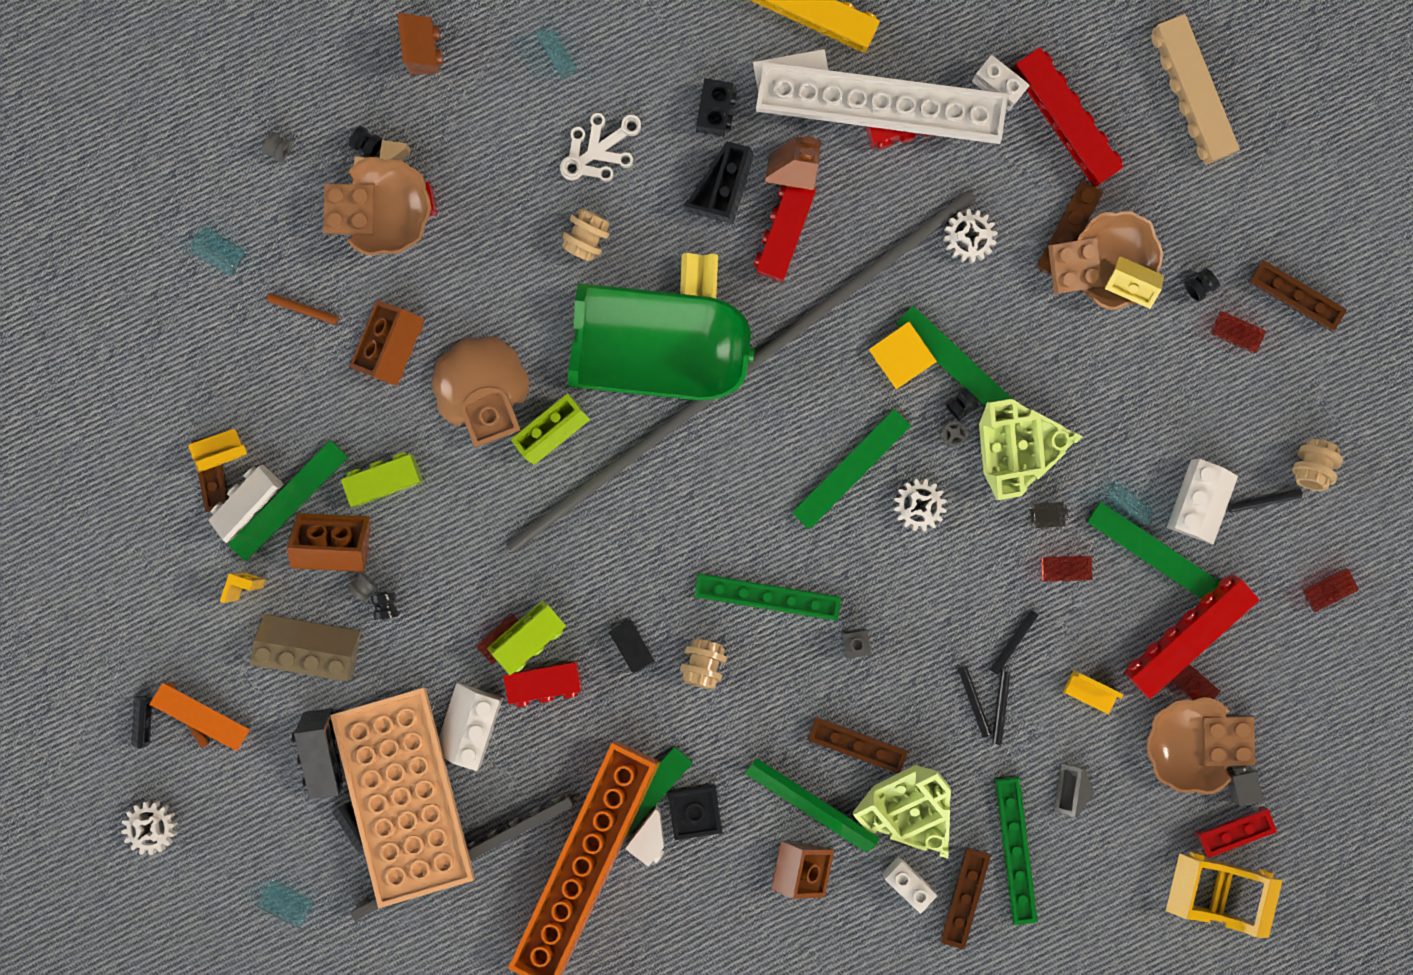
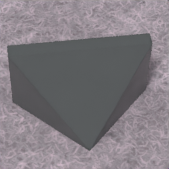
M1061 763L1054 812L1078 817L1094 794V791L1084 768Z

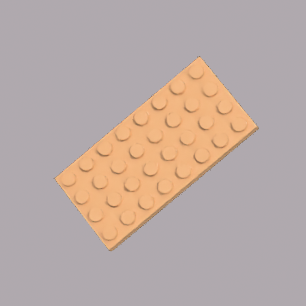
M426 688L330 715L378 908L474 881L475 876Z

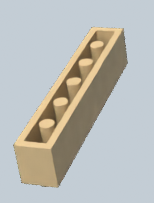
M1186 14L1158 24L1151 31L1152 43L1155 48L1159 49L1161 65L1165 71L1167 70L1170 77L1171 90L1178 96L1180 101L1178 104L1179 110L1182 115L1186 116L1188 132L1195 139L1198 146V157L1204 161L1206 166L1233 155L1240 148Z

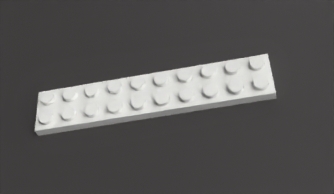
M764 62L756 112L1001 144L1008 94Z

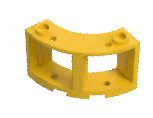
M1190 851L1189 855L1179 854L1166 911L1187 920L1210 923V920L1221 923L1224 921V926L1257 938H1269L1283 880L1273 877L1274 872L1259 868L1257 872L1226 862L1205 858V855L1202 853ZM1202 868L1218 870L1210 908L1193 905ZM1233 874L1264 883L1255 922L1224 913Z

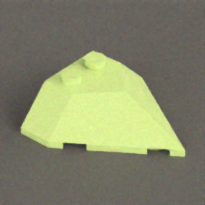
M1013 399L987 402L979 423L983 473L996 500L1022 496L1027 491L1026 488L1034 480L1042 477L1066 453L1065 451L1073 443H1077L1083 436L1064 428V426L1034 410L1024 407Z
M914 765L874 785L853 811L855 818L871 833L876 834L878 831L890 835L892 840L924 851L927 849L937 851L939 856L948 859L951 787L938 771Z

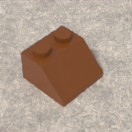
M398 13L402 58L410 74L416 76L440 73V64H443L444 61L442 50L438 49L437 40H441L439 26L434 24L431 17Z
M797 136L770 153L765 182L814 190L821 140L811 136Z
M781 841L771 890L792 899L825 898L834 849L798 841Z

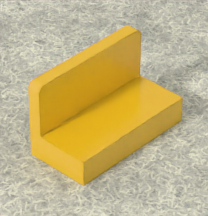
M235 429L188 445L198 473L247 455L246 449L241 444Z
M246 572L229 573L220 602L238 601L242 589L249 591L262 589L266 579Z
M1074 670L1063 690L1064 693L1107 714L1110 713L1116 698L1122 699L1124 695Z

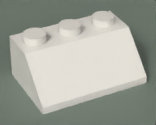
M1191 460L1167 528L1213 545L1238 476L1221 466L1205 460Z
M263 464L257 468L252 466L245 473L244 477L246 480L242 485L236 484L227 493L229 499L224 504L219 502L210 511L213 516L208 521L226 543L232 540L284 485Z
M456 683L439 735L444 759L453 764L478 771L482 765L503 697Z

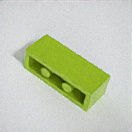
M567 393L515 435L511 441L522 456L535 465L591 419L578 402Z
M402 452L392 456L393 461L384 463L383 460L370 464V469L361 472L360 469H355L347 472V477L341 479L350 507H358L423 483L424 481L415 456Z
M542 600L487 649L508 674L511 675L522 670L526 665V661L532 656L539 655L550 640L557 639L563 633L566 625L549 605Z

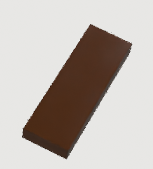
M203 439L193 440L192 443L197 442V441H200V440H203ZM221 464L198 473L205 512H210L219 502L224 504L229 499L224 467Z

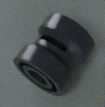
M360 125L351 135L349 147L354 150H361L366 157H375L381 148L383 139L376 134H370L368 129Z
M1204 268L1198 273L1196 278H1191L1185 282L1184 286L1189 295L1195 301L1200 302L1206 298L1208 292L1218 289L1220 283L1212 271Z
M965 387L958 391V395L955 398L951 397L945 401L946 407L958 421L966 417V413L969 410L973 411L979 407L975 397Z
M395 592L370 596L371 603L375 607L373 612L374 620L398 617V610L394 606V601L396 600Z

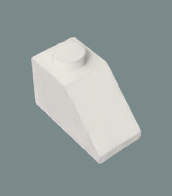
M658 806L654 807L626 843L625 847L627 851L648 867L652 862L657 863L665 852L662 850L664 848L661 813Z

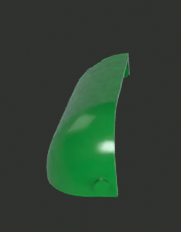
M578 283L573 326L575 336L574 342H572L568 368V387L689 400H713L733 393L743 384L747 375L748 362L753 363L755 348H750V326L744 315L734 306L725 301L706 296Z

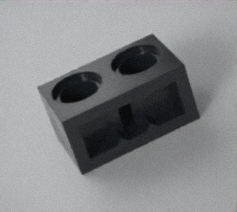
M704 78L696 132L725 137L726 129L731 130L733 115H729L730 106H735L737 91H733V83ZM717 91H721L726 97L722 101H717L712 95ZM712 115H718L722 121L717 125H713L708 119Z

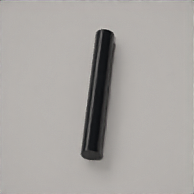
M1295 489L1228 504V510L1230 513L1300 499L1303 497L1301 489Z
M1029 611L990 668L993 673L998 675L1039 616L1036 612Z
M967 666L959 667L958 672L983 738L988 737L992 734Z
M1001 671L992 739V744L1002 745L1011 674L1008 671Z

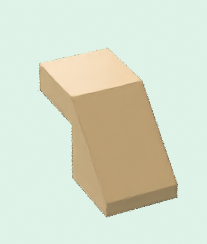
M382 140L380 158L384 160H402L410 154L411 149L406 143ZM355 156L354 165L358 161L365 159V157Z

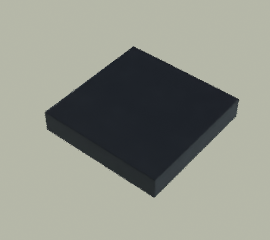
M716 784L667 791L674 841L723 834Z

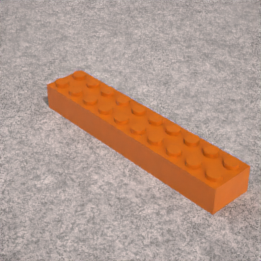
M619 741L611 743L508 969L519 975H563L660 761Z

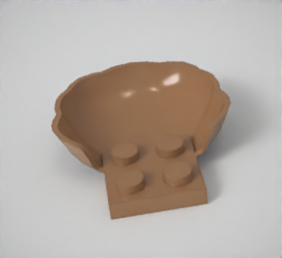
M367 157L358 161L350 168L349 174L353 179L352 184H324L323 233L325 235H351L347 242L356 251L370 256L381 253H401L421 240L425 224L430 215V198L425 189L426 184L423 175L407 163L395 159L384 160L379 157Z
M1132 211L1100 213L1086 225L1078 240L1048 245L1054 294L1083 290L1096 304L1109 310H1118L1126 305L1137 304L1105 289L1119 257L1128 259L1157 273H1160L1163 259L1162 247L1156 237L1152 223L1145 217L1139 216Z
M495 336L471 337L455 343L449 351L444 352L436 359L431 385L433 393L437 398L438 411L449 423L459 427L462 423H465L475 448L521 431L512 405L516 402H524L529 391V378L513 348Z
M1206 697L1196 700L1176 701L1167 708L1162 709L1155 715L1152 731L1147 742V752L1153 764L1156 778L1177 792H1197L1207 795L1222 790L1231 781V777L1227 772L1228 766L1255 765L1254 716H1226L1225 714L1230 712L1227 707L1217 700Z

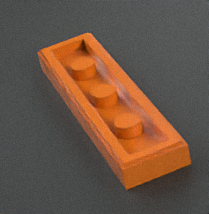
M165 683L161 684L149 704L235 751L239 750L251 730Z

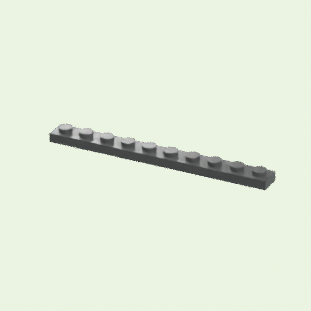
M563 793L555 796L550 800L551 804L544 808L542 805L534 807L528 811L530 815L523 819L520 816L515 817L507 822L508 827L499 830L497 827L485 834L486 838L479 842L477 839L466 843L470 860L573 807L575 801L571 793L566 796ZM366 896L355 902L356 907L350 913L354 921L379 909L376 897L369 899Z

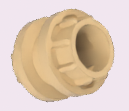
M582 208L578 210L576 215H571L569 220L575 225L571 233L568 231L563 232L561 236L564 238L562 246L569 253L584 260L592 261L595 255H600L602 249L597 244L601 237L608 239L610 232L607 230L610 224L603 217Z
M1312 439L1307 441L1306 445H1302L1299 448L1298 457L1303 461L1294 463L1292 469L1297 484L1313 491H1324L1329 488V485L1335 484L1338 475L1332 469L1340 468L1343 462V458L1339 453V447L1321 439Z
M702 639L692 640L691 646H686L684 652L691 656L689 664H681L680 671L683 672V681L696 687L714 689L716 682H721L723 676L717 673L718 664H726L727 657L724 656L725 649L723 646Z

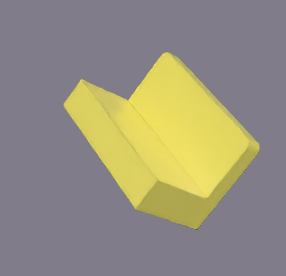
M682 254L680 294L716 298L718 254Z
M1119 257L1105 289L1151 309L1162 290L1164 275Z

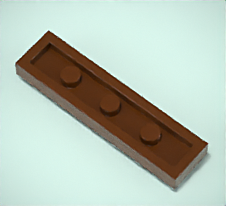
M1083 180L1079 183L1035 268L1052 276L1048 245L1078 240L1079 235L1088 223L1103 194L1102 190Z
M1264 260L1259 262L1248 283L1331 332L1336 330L1347 309Z
M815 717L807 739L810 742L897 774L901 772L908 753L906 749L819 717Z
M966 847L940 937L941 943L965 950L991 858L990 853Z

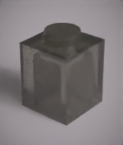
M1063 502L1029 504L1031 528L1065 526V521H1068L1067 506H1064Z

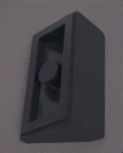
M631 619L609 630L610 636L632 674L655 661Z
M134 697L131 744L137 749L150 745L152 706L149 704L153 699L152 697Z
M346 802L333 810V814L355 849L360 852L364 849L355 813L350 804Z

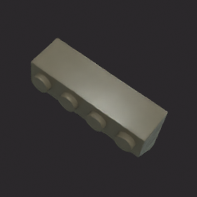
M265 614L253 642L250 665L349 681L354 676L361 630Z

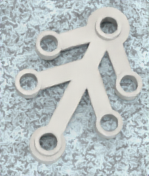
M600 113L593 114L590 119L592 127L588 151L580 157V146L585 140L586 134L581 127L573 128L571 131L572 143L570 154L560 164L562 176L570 181L577 180L584 175L600 178L601 181L606 183L610 182L614 177L612 169L607 166L601 169L586 166L592 160L620 164L622 168H630L633 165V157L630 153L624 152L619 154L607 152L606 150L627 135L635 136L640 132L641 122L635 115L625 116L622 120V127L599 142L601 129L605 126V118ZM595 118H601L602 123L595 125L593 123ZM634 123L636 125L635 130H628V124ZM575 132H582V137L580 139L574 138ZM623 157L630 158L628 164H623L621 160ZM575 165L577 170L571 173L568 171V167ZM607 170L611 175L609 178H603L602 172Z

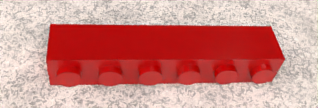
M1039 47L1015 64L1012 71L1030 85L1026 90L1092 186H1099L1124 168L1121 156L1110 148L1107 136L1094 125L1095 120L1090 112H1085L1080 105L1081 100L1076 92H1071L1066 84L1065 76L1062 72H1057L1048 52H1043L1041 47Z
M1233 574L1223 578L1214 591L1204 595L1194 609L1184 613L1182 620L1175 626L1169 627L1164 632V636L1157 642L1150 644L1141 657L1131 661L1123 673L1143 695L1151 699L1258 603L1260 599L1241 578Z

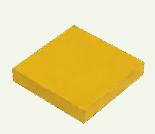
M907 322L869 349L895 389H898L937 362L910 322Z

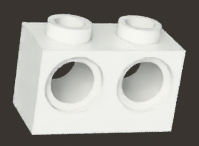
M993 55L988 58L972 80L983 91L1008 94L1006 106L1008 111L1012 109L1030 86Z
M899 856L882 872L884 879L920 914L937 897L934 889Z

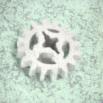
M967 209L965 216L958 212L956 214L957 220L954 218L949 220L952 227L949 226L944 229L949 235L945 236L943 241L950 243L946 250L953 249V258L960 255L962 263L969 258L972 264L975 262L976 257L982 261L985 258L983 253L991 254L992 250L989 246L996 245L997 242L992 240V238L998 233L991 231L995 223H987L988 215L981 218L979 210L972 215L971 210ZM964 222L963 230L955 233L957 226ZM976 223L980 224L983 229H980ZM968 232H970L972 236H975L972 242L970 241V238L965 237V235ZM986 240L982 249L977 251L978 242ZM957 244L962 245L965 248V251L962 250Z
M914 479L913 486L906 482L904 483L905 491L902 489L897 490L901 496L900 498H894L893 501L899 503V505L893 508V511L900 512L896 519H904V527H908L911 524L912 531H916L918 526H920L921 530L925 532L927 525L931 528L936 527L935 520L942 522L943 519L939 514L946 513L947 510L941 508V504L946 503L947 500L940 499L944 492L943 490L935 491L936 483L928 486L927 479H924L922 484H919L918 479ZM916 489H924L930 492V494L926 496L920 495ZM908 495L910 499L909 505L904 509V501ZM917 499L918 501L928 500L923 505V511L912 510L917 505ZM935 502L936 508L934 514L932 515L930 510L932 503ZM919 515L924 521L917 522L909 517Z
M150 800L143 802V806L139 803L134 806V810L126 813L129 818L123 820L122 824L126 825L127 828L122 830L121 833L128 834V838L124 842L133 843L131 846L132 851L140 848L139 854L142 855L148 850L149 855H153L157 850L159 852L165 850V845L169 846L173 843L170 837L177 835V832L172 830V827L178 825V822L171 820L175 815L174 812L170 814L166 812L169 807L168 805L160 808V801H156L151 805ZM151 812L154 814L152 816H148L147 814L143 815L142 813ZM153 822V823L151 824V828H150V831H151V832L147 833V832H148V828H149V823ZM150 839H151L153 842H155V841H157V842H156V843H147L146 840H150Z

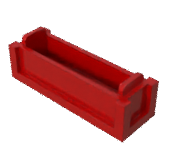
M1260 806L1257 811L1204 831H1194V833L1199 838L1203 850H1201L1202 854L1207 858H1211L1277 833V829L1269 809Z

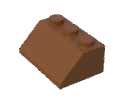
M376 300L349 367L397 386L399 380L403 377L404 368L413 353L414 344L422 331L425 319L402 308Z
M297 513L287 545L290 567L295 569L364 572L369 555L370 517Z

